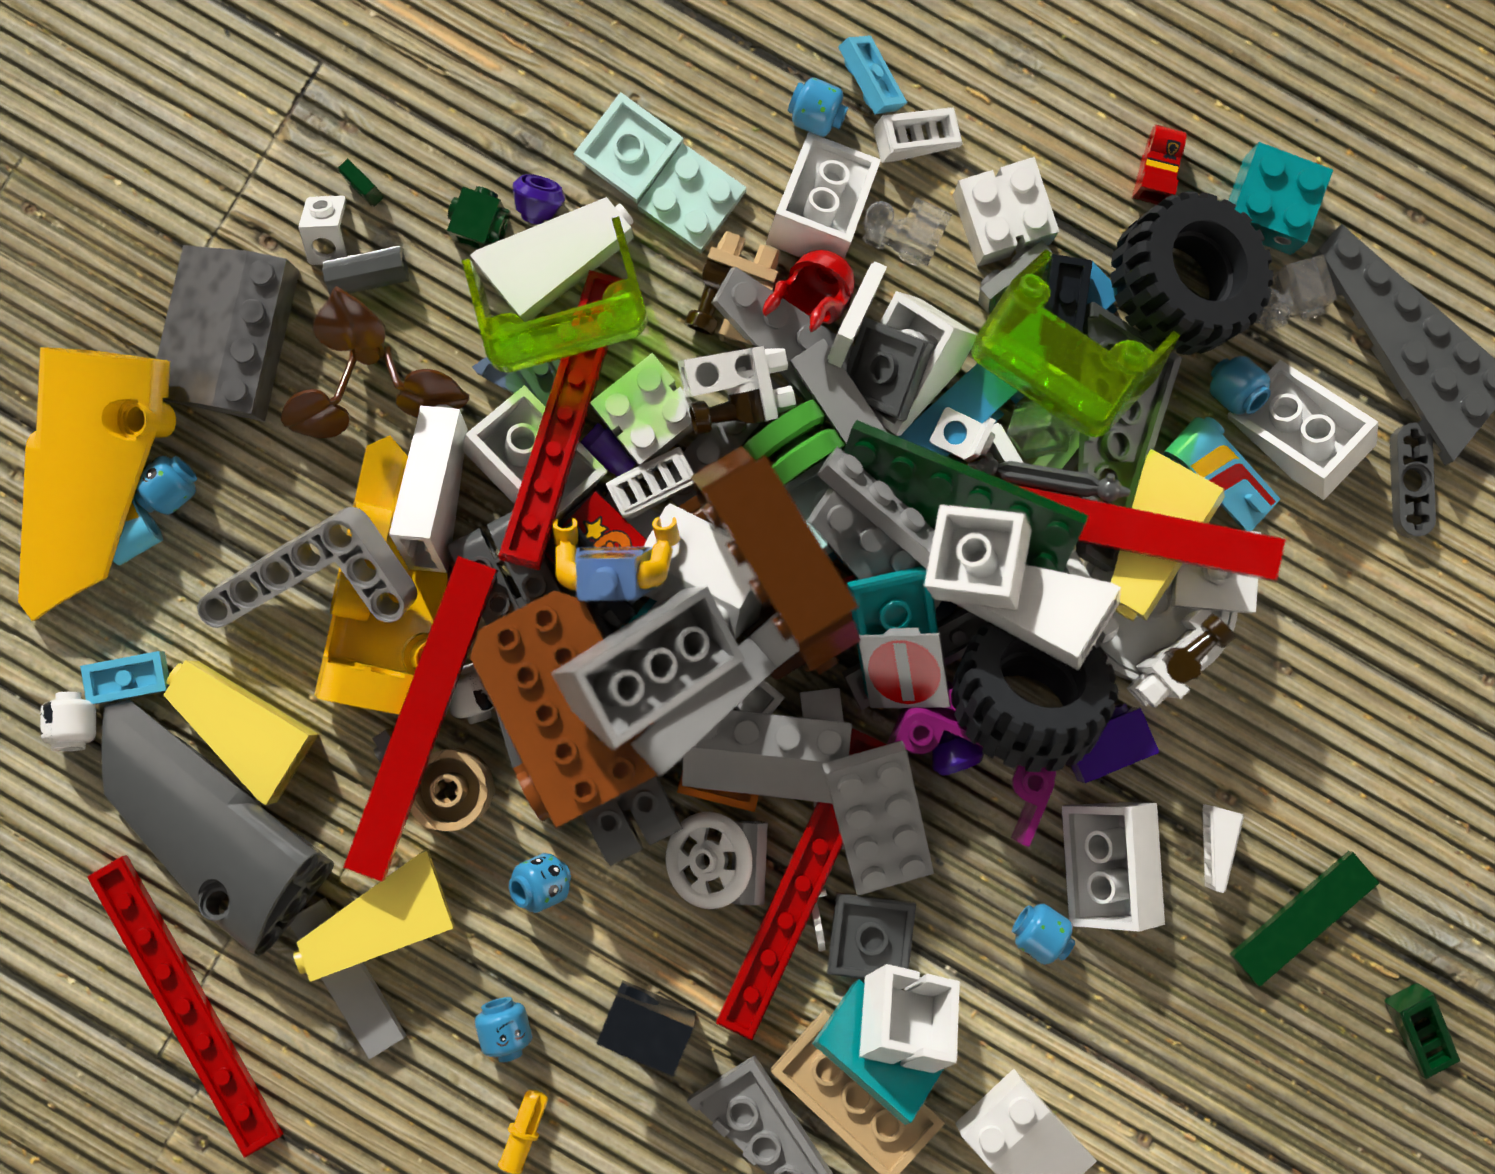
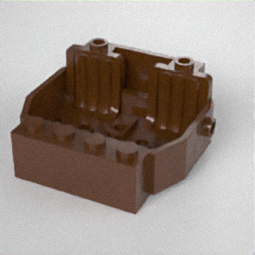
M740 446L721 459L706 465L696 472L695 475L691 476L692 485L697 495L678 507L711 523L715 529L721 528L725 530L731 538V541L725 545L736 564L741 566L746 563L755 578L748 581L761 602L762 607L759 619L744 632L745 636H750L765 621L777 613L778 615L771 620L784 641L792 638L797 645L799 651L778 666L770 674L771 677L781 679L803 666L806 672L816 669L818 674H821L840 662L837 658L838 654L861 641L854 620L849 614L859 606L767 457L763 456L755 461Z

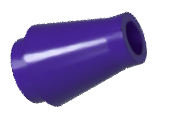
M597 423L580 442L607 471L617 477L630 471L636 464L610 428L607 427L605 429L600 423Z

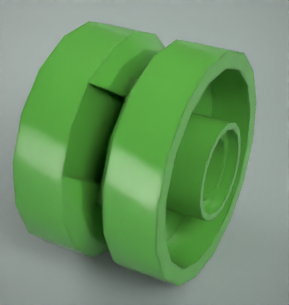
M812 399L773 420L751 438L743 448L755 461L763 456H766L769 462L777 459L771 466L785 486L827 458L836 447L844 450L846 444L836 429H826L813 435L823 425L826 415L817 401Z

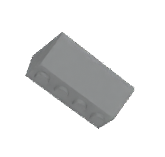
M708 586L680 590L554 671L552 675L571 710L611 749H615L745 659Z
M732 710L683 756L682 786L832 803L822 764L849 756L852 723Z

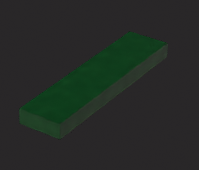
M1348 851L1229 954L1252 982L1260 987L1379 884V881L1354 852Z

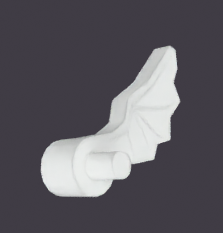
M826 888L822 889L819 897L827 896ZM816 902L812 911L818 951L826 950L818 903Z

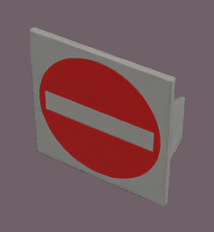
M890 628L883 635H859L861 638L859 645L870 708L951 706L940 633L920 634L918 628Z

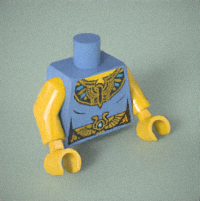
M660 517L653 520L652 526L656 539L653 547L577 548L575 547L578 543L577 520L572 518V526L564 529L558 527V519H555L553 521L554 544L557 546L556 577L558 582L566 588L577 590V600L581 601L639 599L655 589L656 586L662 585L667 578L673 553L672 546L680 541L676 518L673 517L672 523L667 527H662Z

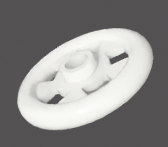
M715 812L693 814L681 822L682 830L670 836L666 849L667 873L674 889L688 903L704 909L722 908L734 902L748 885L752 872L750 844L742 829L727 816ZM709 828L722 832L720 843L707 840ZM689 836L697 841L690 855L683 850ZM727 852H735V870L727 869ZM704 854L710 859L708 868L704 863ZM689 865L693 874L698 878L693 884L688 881L684 870ZM720 877L724 889L711 893L708 881L716 880Z

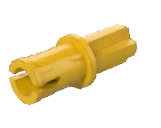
M528 1089L524 1095L515 1122L509 1124L508 1131L510 1135L501 1160L498 1162V1167L505 1172L511 1174H521L523 1172V1166L532 1142L538 1140L539 1133L537 1129L548 1102V1097L543 1092Z

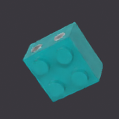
M1258 142L1244 157L1228 201L1236 205V211L1240 214L1245 212L1252 219L1250 224L1256 231L1260 229L1265 238L1262 242L1263 245L1292 255L1305 245L1309 239L1333 169Z

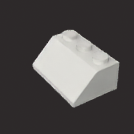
M525 385L465 434L462 450L514 505L545 410V406ZM580 442L555 518L558 519V522L576 508L607 473V470Z
M670 503L665 507L660 516L662 527L669 526L672 523L673 517H675L680 533V541L672 546L673 553L665 582L660 586H656L655 589L645 595L662 603L682 589L708 586L734 639H737L760 617L762 604L748 581L755 577L746 563L741 566L736 564L725 545L731 541L725 530L721 528L715 529L711 523ZM652 530L643 547H653L656 543L654 530Z
M1118 802L1062 806L1068 913L1072 925L1075 927L1139 932L1165 925L1157 803Z

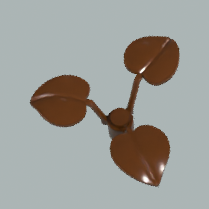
M336 286L327 302L317 313L314 319L313 331L316 338L328 348L336 351L350 350L349 360L337 391L331 399L317 389L303 390L296 393L285 403L281 413V422L293 432L314 438H332L343 433L349 425L350 416L344 407L337 404L343 397L356 361L365 365H372L377 363L379 359L384 358L394 387L400 390L396 397L397 407L415 418H418L421 406L435 407L437 405H448L455 409H461L469 401L470 394L464 392L451 377L433 369L415 370L405 377L404 382H402L391 357V348L384 346L386 328L383 322L361 301Z

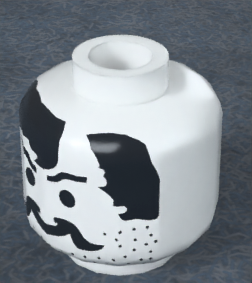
M473 663L463 666L449 704V709L453 717L467 718L469 724H474L491 718L490 710L495 707Z
M80 692L56 693L55 700L46 702L41 706V740L51 745L52 751L86 749V744L95 739L96 706L88 700L81 699Z

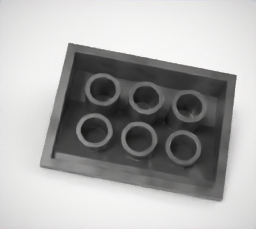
M183 245L157 359L171 361L168 398H163V401L265 422L299 276V270L289 260L246 250Z

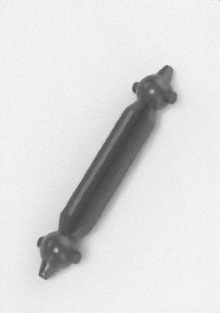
M987 453L979 461L968 463L970 467L1014 485L1086 498L1098 495L1104 503L1112 504V501L1120 497L1130 496L1131 493L1130 489L1122 486L1115 479L1114 474H1107V478L1100 481L1091 474L1016 461H1006L999 464L991 453Z

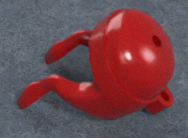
M821 249L804 254L791 267L789 278L786 281L781 280L775 284L773 294L769 295L764 303L763 315L767 316L775 311L783 298L808 316L810 315V332L817 330L822 325V322L827 324L834 323L841 318L846 308L849 307L853 296L855 277L851 266L840 255L831 251Z

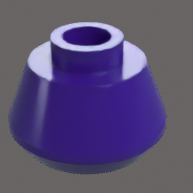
M525 174L516 179L512 185L515 209L521 213L523 220L532 224H542L544 220L552 219L565 202L566 196L562 187L557 182L546 177Z
M944 731L938 745L932 750V768L942 776L970 768L982 762L984 756L982 752L983 747L977 744L974 745L964 738Z

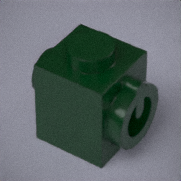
M476 186L475 190L462 187L459 198L454 197L450 203L448 210L450 223L447 232L454 242L478 250L505 238L511 210L505 209L501 200L498 199V194L490 189Z

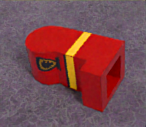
M1156 124L1153 126L1145 152L1141 158L1132 195L1133 199L1157 205L1163 199L1176 195L1179 182L1177 176L1186 144V132Z

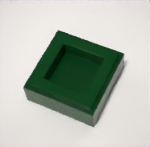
M348 158L338 167L339 173L370 206L373 205L375 207L384 198L378 188Z

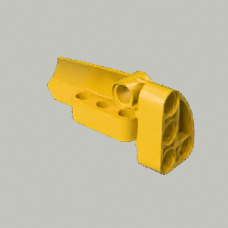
M40 347L36 431L29 436L25 448L18 603L31 621L38 620L49 610L67 599L107 579L154 439L168 437L173 433L176 426V415L173 408L163 402V398H168L171 361L93 350Z
M389 435L366 446L353 507L363 510L371 519L415 583L417 598L397 621L391 623L380 621L370 612L339 568L330 607L332 618L314 695L325 701L399 715L447 587L448 573L408 569L389 535L408 460L407 454ZM348 529L346 535L352 537V534ZM364 559L369 568L376 570L371 561ZM387 593L392 601L399 603L393 594Z

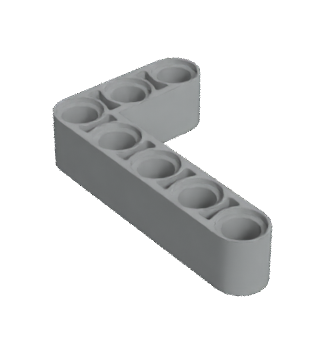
M347 507L219 583L199 600L197 611L200 619L206 625L214 628L224 627L333 562L337 563L370 612L383 622L391 623L397 621L415 602L417 588L368 515L357 507ZM341 525L346 526L350 530L352 537L343 532ZM310 544L314 545L319 550L320 555L316 554L311 549ZM364 559L371 561L376 570L369 568ZM279 563L283 564L289 573L285 572ZM249 582H252L256 586L257 590H255ZM387 593L393 594L399 603L392 601Z
M777 613L765 621L738 646L745 660L660 717L631 744L659 777L679 761L778 666L799 651L794 640L790 638L784 641L771 619L776 617Z

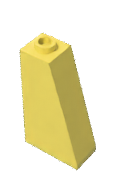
M1150 449L1145 459L1132 508L1209 523L1225 498L1222 487ZM1120 550L1111 583L1121 587L1120 603L1115 611L1131 621H1134L1136 616L1147 621L1183 563Z
M185 660L183 664H178L167 678L166 683L169 687L165 691L164 697L259 802L264 805L277 803L319 734L199 661Z
M429 849L416 855L387 876L384 881H380L296 942L298 950L294 951L293 954L300 974L307 973L311 982L453 929L454 922Z

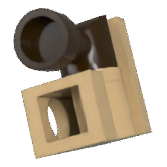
M726 231L717 248L711 246L707 257L708 260L702 273L704 289L698 310H690L688 312L684 325L697 332L710 336L714 335L718 321L713 317L716 307L712 304V301L729 270L733 267L739 268L771 291H774L775 284L778 281V271L776 270L778 267L779 251L766 245H760L754 262L740 257L746 242L745 238ZM724 318L719 331L720 341L741 349L755 347L750 340H745L731 323Z

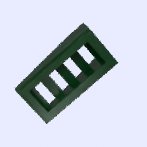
M1416 983L1385 999L1390 1016L1423 1078L1428 1079L1460 1062L1435 995ZM1425 1017L1427 1018V1020H1425V1021H1423V1022H1421V1023H1419V1024H1417V1025H1415V1026L1413 1025L1415 1022H1417V1021H1419V1020H1421V1019H1423V1018H1425ZM1434 1032L1435 1035L1420 1042V1039ZM1441 1046V1051L1426 1058V1053Z

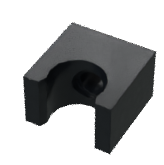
M622 980L596 1044L674 1077L694 1029L696 1011Z

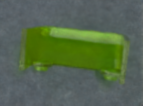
M619 216L611 219L628 278L609 285L600 301L524 322L520 316L513 313L491 316L484 285L470 258L462 260L485 353L495 369L505 373L519 371L639 336L645 330L648 316Z
M1045 249L1011 281L976 335L971 348V354L979 365L1080 433L1090 437H1100L1105 435L1157 380L1180 335L1173 331L1154 352L1138 341H1120L1110 351L1043 308L1051 294L1049 286L1042 280L1052 255L1050 251Z

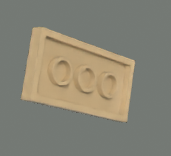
M824 1009L771 1067V1073L879 1174H900L942 1128L945 1122L943 1118L924 1102L912 1123L904 1125L812 1045L831 1016Z

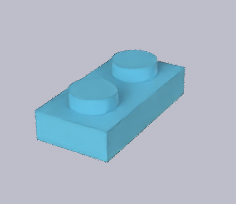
M871 35L848 37L838 46L845 59L844 63L847 70L855 77L863 92L865 103L873 110L874 114L896 112L907 103Z
M156 651L80 666L85 698L95 705L165 692L169 687L166 683L169 672L165 651Z

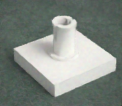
M1248 531V532H1253V533L1261 534V532ZM1183 563L1172 581L1171 607L1256 613L1258 578Z

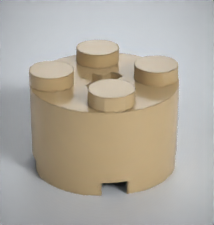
M448 748L432 752L412 805L411 814L426 828L438 831H456L476 822L490 807L495 793L494 780L488 765L477 754L462 748ZM454 781L457 785L455 790L457 797L455 795L446 797L444 791L447 789L445 782L450 783Z

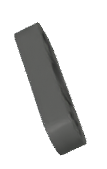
M1409 423L1397 428L1390 437L1392 520L1395 530L1401 536L1415 538L1430 533L1436 523L1433 437L1430 433L1425 435L1418 423ZM1411 434V438L1418 439V446L1411 448V445L1404 444V437ZM1410 457L1412 459L1420 458V462L1404 464L1403 460ZM1408 470H1414L1421 476L1422 484L1416 492L1410 491L1404 485L1403 477ZM1422 498V502L1415 504L1414 502L1405 503V499ZM1414 512L1415 516L1421 517V524L1414 526L1413 523H1407V515H1411Z

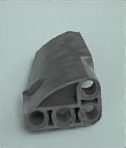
M128 699L104 706L101 751L105 797L194 900L202 916L215 922L255 957L263 955L275 944L328 878L334 867V862L304 837L285 827L260 807L261 803L197 750L169 732L131 700ZM225 897H229L227 910L220 914L219 905Z

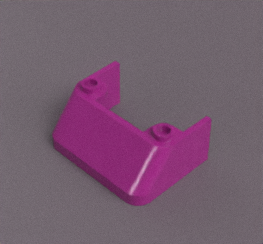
M947 681L951 704L953 686L951 682ZM951 704L950 707L902 708L887 745L903 741L906 750L916 754H925L932 751L938 745L944 730L968 741L970 739L965 735L966 726L960 727L954 715L956 709ZM1017 765L1012 777L1013 789L1026 802L1011 838L1022 845L1030 847L1054 789L1056 771L1047 772L1046 767H1042L1040 772L1025 771V767Z

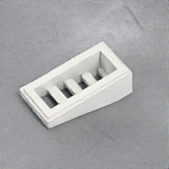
M954 107L882 115L874 126V135L882 163L954 149L963 144ZM941 121L945 138H939L936 122ZM921 125L926 126L929 140L924 139ZM907 128H910L913 142L908 141Z
M677 447L607 482L606 486L622 517L631 520L693 486L691 476L695 474L681 447ZM672 461L682 478L677 483L666 465ZM657 469H659L666 485L668 486L663 490H661L654 474L652 473ZM643 477L652 492V495L646 497L638 481ZM629 485L638 501L634 504H631L624 490Z
M1203 804L1205 887L1224 893V891L1226 892L1244 816L1241 813Z

